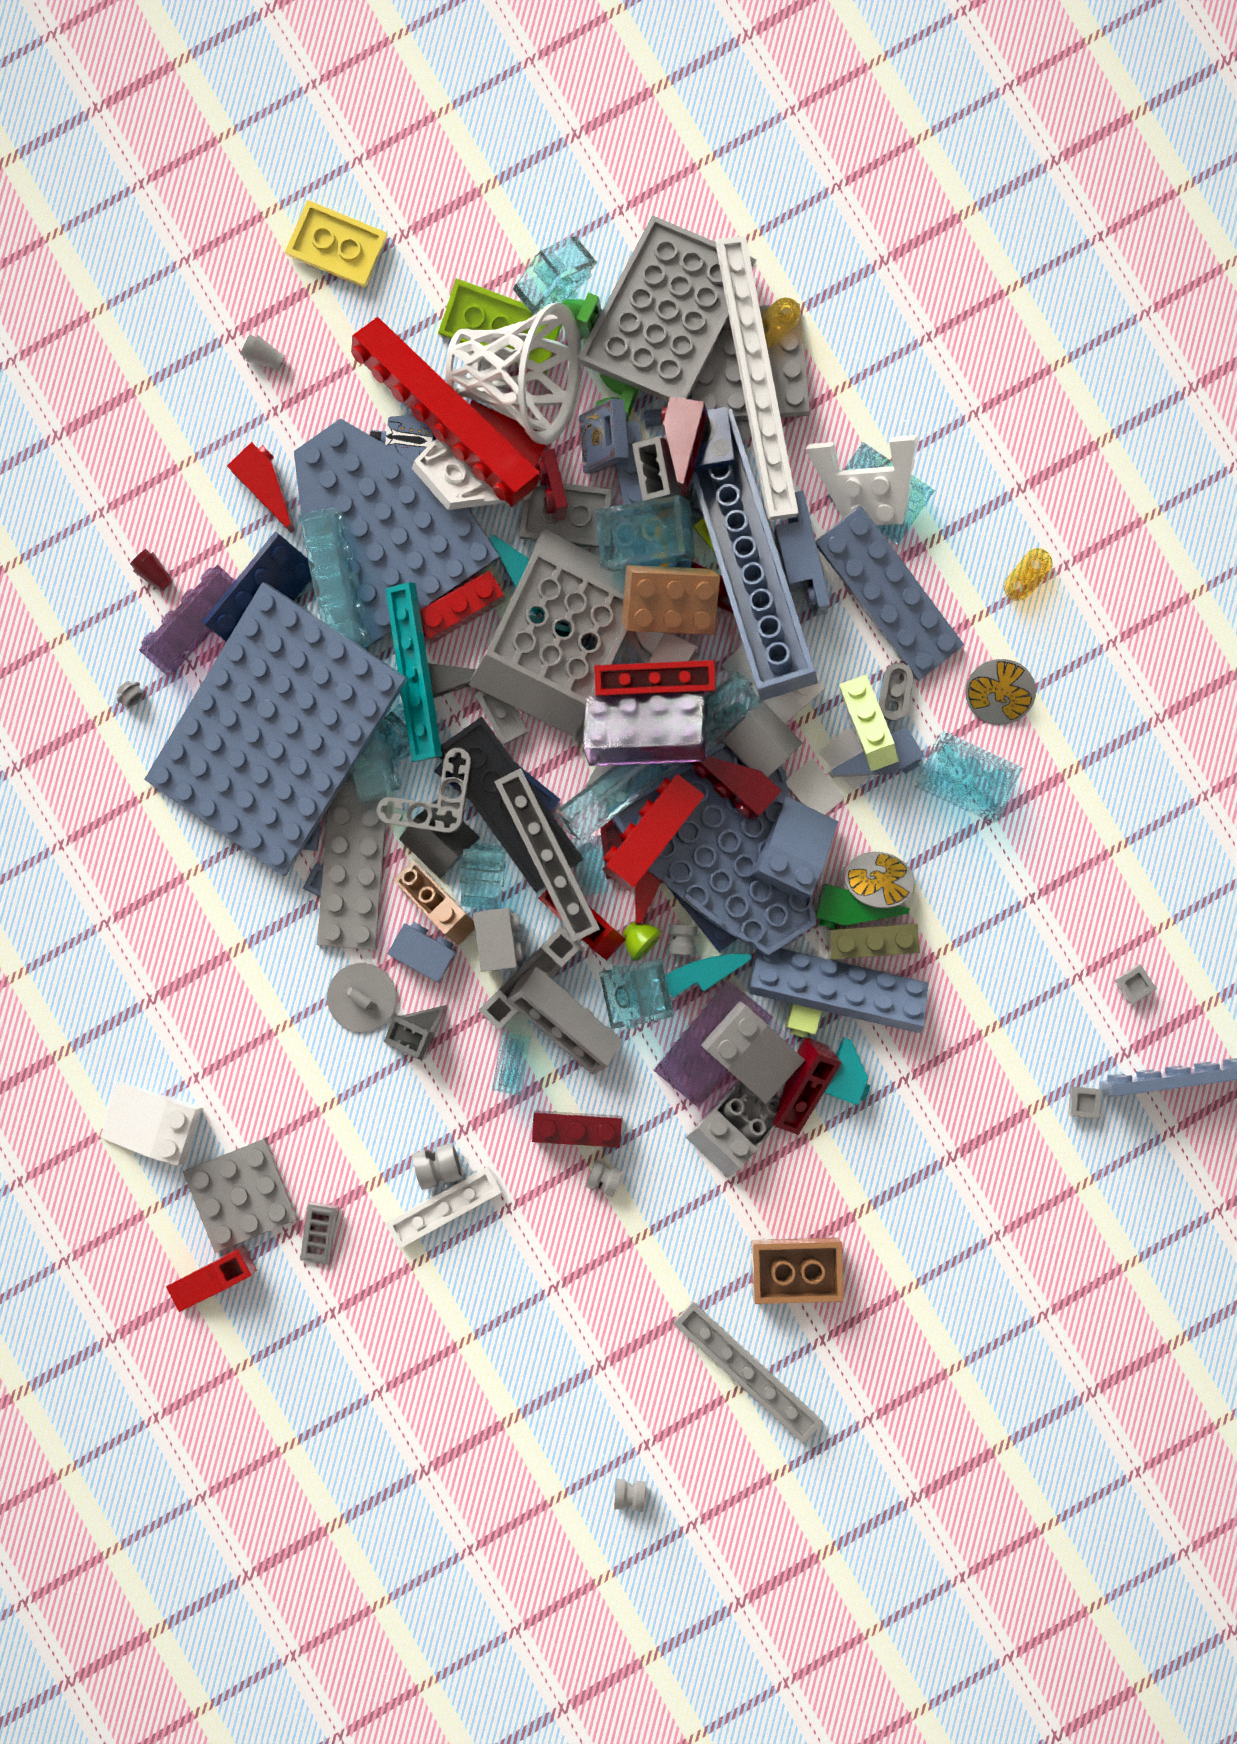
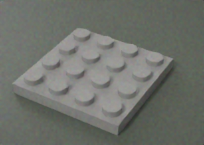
M800 303L759 306L780 418L809 416L810 408ZM728 319L691 392L692 400L705 402L707 410L727 406L728 410L732 409L736 421L749 420L730 319Z

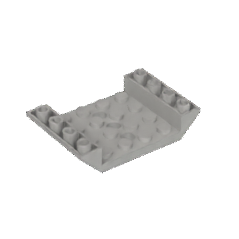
M543 528L530 554L531 558L486 653L480 659L468 685L573 737L596 698L594 665H611L627 632L622 624L626 570ZM538 608L543 612L544 620L542 623L535 624L531 622L528 615L530 609ZM558 621H564L569 625L570 633L567 637H561L556 633L555 625ZM590 634L595 638L596 647L593 650H587L582 646L581 639L583 635Z

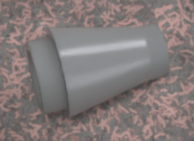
M251 334L247 337L240 353L241 356L246 358V362L273 368L277 371L282 367L286 355L280 353L259 335L254 337Z

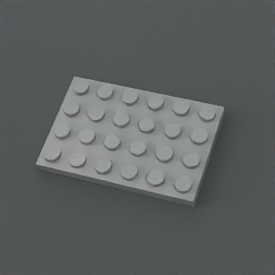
M652 215L577 357L578 364L666 402H669L670 396L688 399L729 319L716 242ZM750 256L753 271L756 266L757 259Z

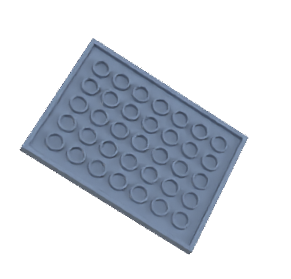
M262 582L144 780L278 874L287 876L408 678L269 584Z

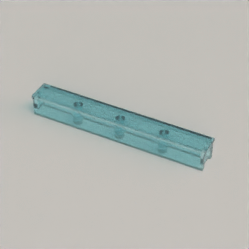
M736 672L716 688L717 692L707 694L557 809L555 813L567 832L574 835L581 842L763 703L752 688L753 683L751 680L741 675L740 672Z

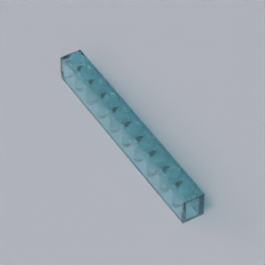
M329 507L298 515L320 619L369 652L368 646H371V637L368 629H364L362 617H365V608L362 600H358L356 589L359 588L357 573L352 571L350 560L353 559V551L350 543L345 540L344 531H347V523L344 514H340L339 510ZM387 716L384 717L352 769L359 803H370L386 797L399 796L398 789L402 787L399 773L394 772L392 761L395 760V751L392 743L388 744L386 732H389V722Z

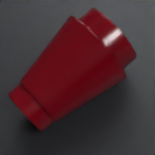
M144 549L130 563L134 568L133 572L160 592L173 582L154 552L150 553L147 549Z

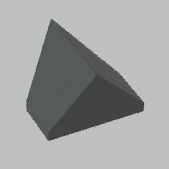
M447 1005L402 1016L394 1015L384 1042L419 1060L426 1059Z

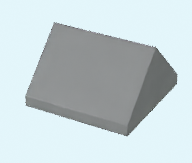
M764 702L759 704L722 740L746 767L759 770L767 777L803 744Z

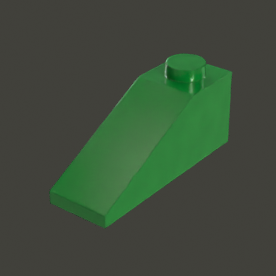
M823 884L815 915L816 919L820 920V926L836 930L837 925L844 926L909 914L910 908L901 905L892 908L871 907L858 901L849 890Z

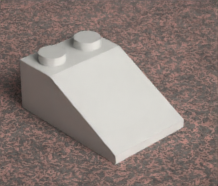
M118 1082L100 1138L149 1158L179 1166L185 1163L202 1107Z

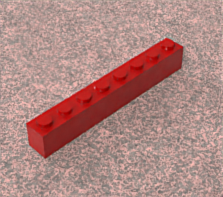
M376 317L352 335L351 353L358 363L364 364L379 383H384L391 390L395 399L400 403L403 402L418 421L424 422L439 441H444L452 449L455 457L460 461H464L479 480L485 481L500 500H505L513 507L537 488L540 472L379 317Z

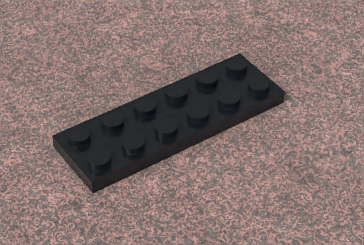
M481 716L441 745L442 757L439 758L444 763L446 753L453 748L464 749L470 755L471 771L467 797L535 893H538L546 886L494 782L519 768ZM457 754L456 758L450 759V763L455 767L454 774L451 773V775L464 780V775H459L458 772L460 765H465L466 760L461 758V754ZM529 783L570 869L584 860Z

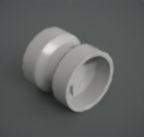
M669 924V934L672 936V939L668 944L667 953L696 956V946L694 945L693 938L697 936L698 926Z
M595 1160L585 1187L592 1190L599 1188L603 1190L605 1195L613 1198L623 1170L616 1167L608 1168L604 1162Z
M616 1479L614 1509L623 1510L625 1507L632 1505L634 1511L643 1512L646 1481H636L631 1486V1483H628L625 1479Z

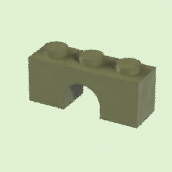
M918 924L826 931L828 959L920 953Z

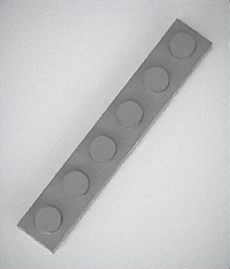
M694 1301L673 1322L682 1333L800 1442L805 1444L824 1423L819 1416Z

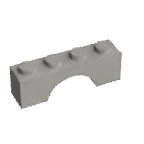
M561 926L479 1011L500 1031L518 1013L506 999L521 976L537 966L552 979L582 946L578 942L573 943L569 933Z

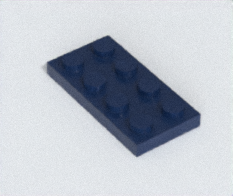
M274 532L203 619L202 623L227 642L262 582L269 584L295 601L316 575L314 563L279 533Z

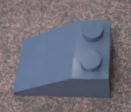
M786 796L751 876L801 900L812 896L824 868L839 821Z

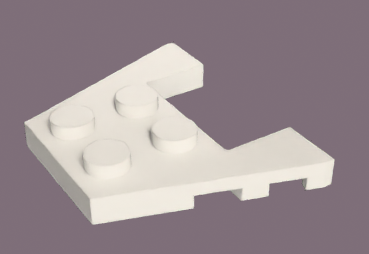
M918 435L891 438L889 446L893 467L840 470L834 442L809 444L806 452L843 518L857 507L862 506L876 526L903 524L907 517L911 491L910 483L915 465L914 457L916 447L918 446Z
M433 440L412 465L411 469L447 510L506 503L505 500H500L494 494L493 489L485 481L479 480L464 461L458 460L453 454L452 449L444 441ZM530 492L522 500L529 499L532 495V492Z

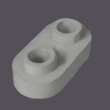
M894 663L883 674L878 704L885 720H900L908 711L913 673L906 664ZM894 674L901 675L902 682L899 684L895 683L892 680V676ZM889 702L896 703V712L888 710L887 705Z

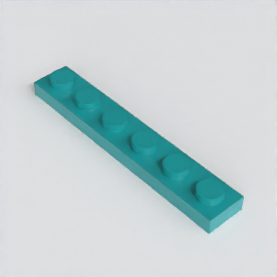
M407 582L386 588L385 591L397 669L399 673L408 678L401 690L411 760L412 762H420L442 757L416 583Z

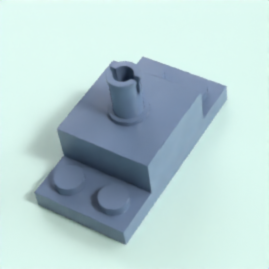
M804 490L795 492L798 515L793 518H787L789 524L775 528L774 542L790 593L807 589L805 595L809 610L814 609L815 616L827 614L830 601Z

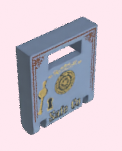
M610 399L579 415V422L583 423L580 427L582 461L586 462V465L583 466V473L594 474L629 458L626 428L627 413L625 412L624 399ZM609 418H610V424H611L612 444H611V438H610Z

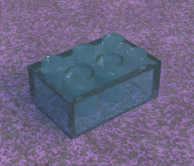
M677 495L595 509L600 565L602 569L616 572L626 570V565L654 566L695 559L690 502L688 499Z
M942 731L937 735L914 787L989 822L995 823L1000 820L1023 767Z

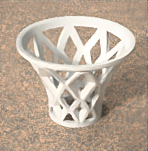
M551 303L526 321L497 330H458L453 336L447 352V384L461 397L490 404L515 419L534 442L544 445L553 443L561 436L571 418L580 384L581 365L578 364L577 357L581 352V340L578 325L572 311L564 304ZM562 323L568 346L543 337ZM548 325L538 334H536V331L539 326ZM530 328L528 334L521 333L522 331ZM462 338L469 340L459 344ZM485 342L488 343V345L482 346L480 343ZM507 345H511V346L514 347L515 349L512 350V349H510V348H508V347H506V346H507ZM538 347L556 353L555 356L540 364L528 359L530 351ZM473 351V355L470 356L468 352ZM457 356L464 361V365L453 370L454 357ZM484 359L489 362L491 368L480 371L481 360ZM569 359L566 391H564L542 372ZM514 362L519 363V375L510 377L505 369ZM527 368L533 370V372L526 373ZM470 373V378H468L466 374ZM539 380L553 394L533 396L525 389L526 382ZM456 383H458V384H460V385H462V386H464V387H462V388H457ZM510 387L513 392L503 394L499 389ZM562 403L551 425L536 407ZM513 406H519L520 412H518ZM527 407L538 420L528 417Z

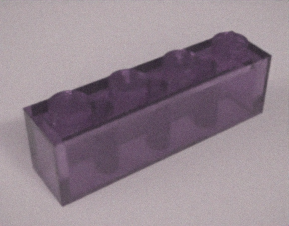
M218 564L214 568L209 567L201 575V582L195 589L190 588L180 599L182 603L175 611H168L161 619L162 625L155 632H149L141 641L142 647L139 651L169 677L174 674L212 632L202 621L235 581Z

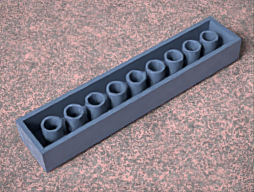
M731 409L728 412L735 464L694 471L692 480L760 700L764 701L817 684L818 680Z

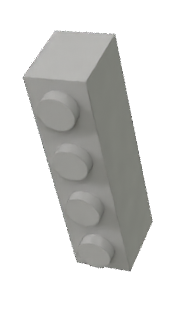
M537 966L521 976L506 999L511 1006L592 1075L609 1066L623 1042L610 1027L605 1026L589 1009L584 1008L567 990L562 989L546 972L540 970Z

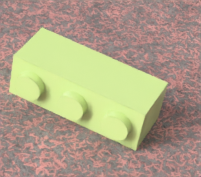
M867 674L839 684L845 707L870 770L874 771L899 762L894 741Z

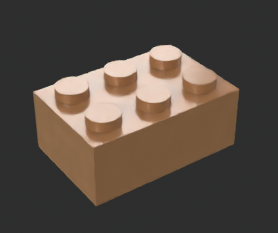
M626 565L622 611L623 626L627 631L715 635L720 576L714 569Z
M838 1237L751 1240L752 1298L755 1304L844 1302L842 1241Z

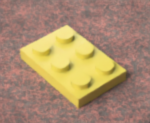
M307 200L287 245L285 254L288 257L366 288L388 235L385 231Z

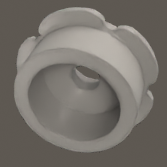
M137 681L123 683L117 690V702L124 704L127 708L138 703L144 695V691L139 687L140 683Z

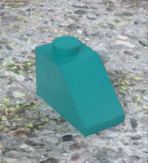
M842 1037L836 1053L842 1064L824 1093L858 1105L860 1100L865 1101L870 1089V1085L867 1084L868 1076L852 1041Z

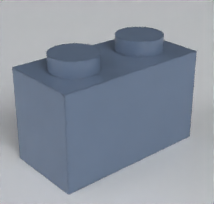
M414 921L411 926L404 923L387 954L438 983L441 982L457 954L452 949L454 944L441 936H438L437 940L426 935L428 929Z

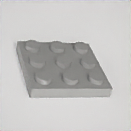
M266 1138L182 1171L214 1253L298 1219Z

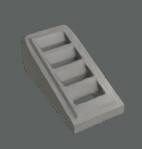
M311 1201L308 1203L300 1260L329 1265L339 1206ZM314 1214L329 1216V1221L314 1219ZM312 1225L328 1227L327 1232L312 1230ZM310 1237L326 1238V1244L310 1241ZM311 1247L324 1249L325 1251L324 1255L308 1253V1249Z

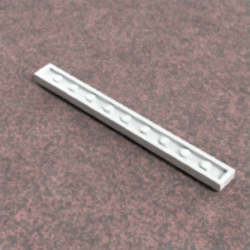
M746 236L717 239L716 250L767 520L793 518L799 512Z

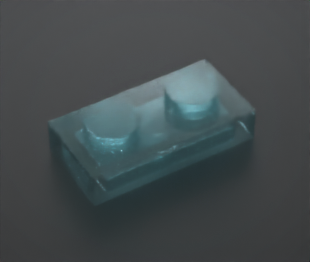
M601 835L573 838V845L584 859L576 865L577 881L583 896L608 893L606 873L601 870L605 866Z

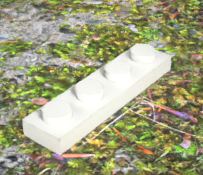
M487 1166L387 1221L385 1225L398 1249H401L502 1193V1190L491 1169Z

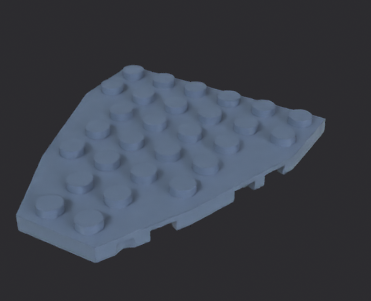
M338 419L293 451L301 516L325 606L344 635L365 650L392 632L386 588L407 582L416 583L419 609L421 610L444 597L501 558L470 508L447 510L411 469L413 465L411 461L395 449L345 420Z
M723 742L702 754L745 766ZM688 763L668 775L667 778L671 780L676 774H679L705 796L649 867L648 871L712 924L761 954L768 956L817 924L815 910L812 907L813 893L812 896L801 900L751 876L786 796L790 798L786 784V772L781 765L768 777L782 792L757 819L752 821L750 818H743L735 810L736 805L728 798L723 799L714 791V785L708 779L698 777L693 772L692 765ZM665 778L608 813L620 834L624 832L630 823L636 826L642 818L638 812L648 800L654 802L660 795L656 789Z

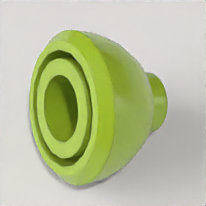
M632 922L623 931L622 935L626 938V950L633 961L642 959L661 938L660 929L653 925H637L635 922Z

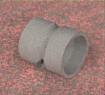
M453 1143L438 1146L433 1153L427 1149L412 1154L414 1169L421 1190L436 1187L441 1180L447 1184L462 1179L461 1167Z

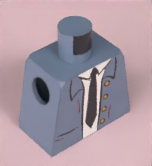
M414 415L388 417L387 431H370V436L395 449L412 463L433 440H436L432 430L424 422L418 421Z

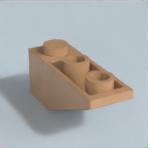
M415 860L393 879L428 918L456 945L459 946L475 930L474 920Z

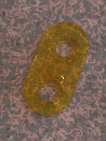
M780 298L761 314L763 327L770 329V331L764 332L767 348L773 346L799 322L800 306L794 299ZM788 308L791 312L785 314L781 310Z
M1034 548L1021 559L1004 581L1003 588L1007 597L1014 601H1022L1031 595L1052 568L1053 561L1049 552L1042 548ZM1032 560L1040 562V569L1032 567ZM1014 582L1021 583L1022 591H1016L1013 588Z

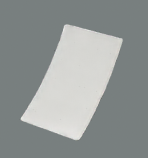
M847 727L821 749L818 754L834 769L860 754L863 750L857 735L850 727ZM813 758L786 781L787 787L802 804L824 815L845 798ZM871 775L841 778L852 790H855Z

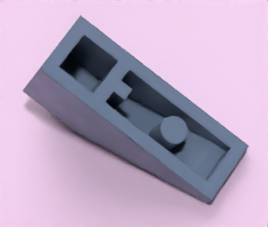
M906 726L891 735L899 762L871 771L864 753L861 752L832 769L828 774L831 778L895 774L903 770L904 774H907L920 766L918 760L924 757Z

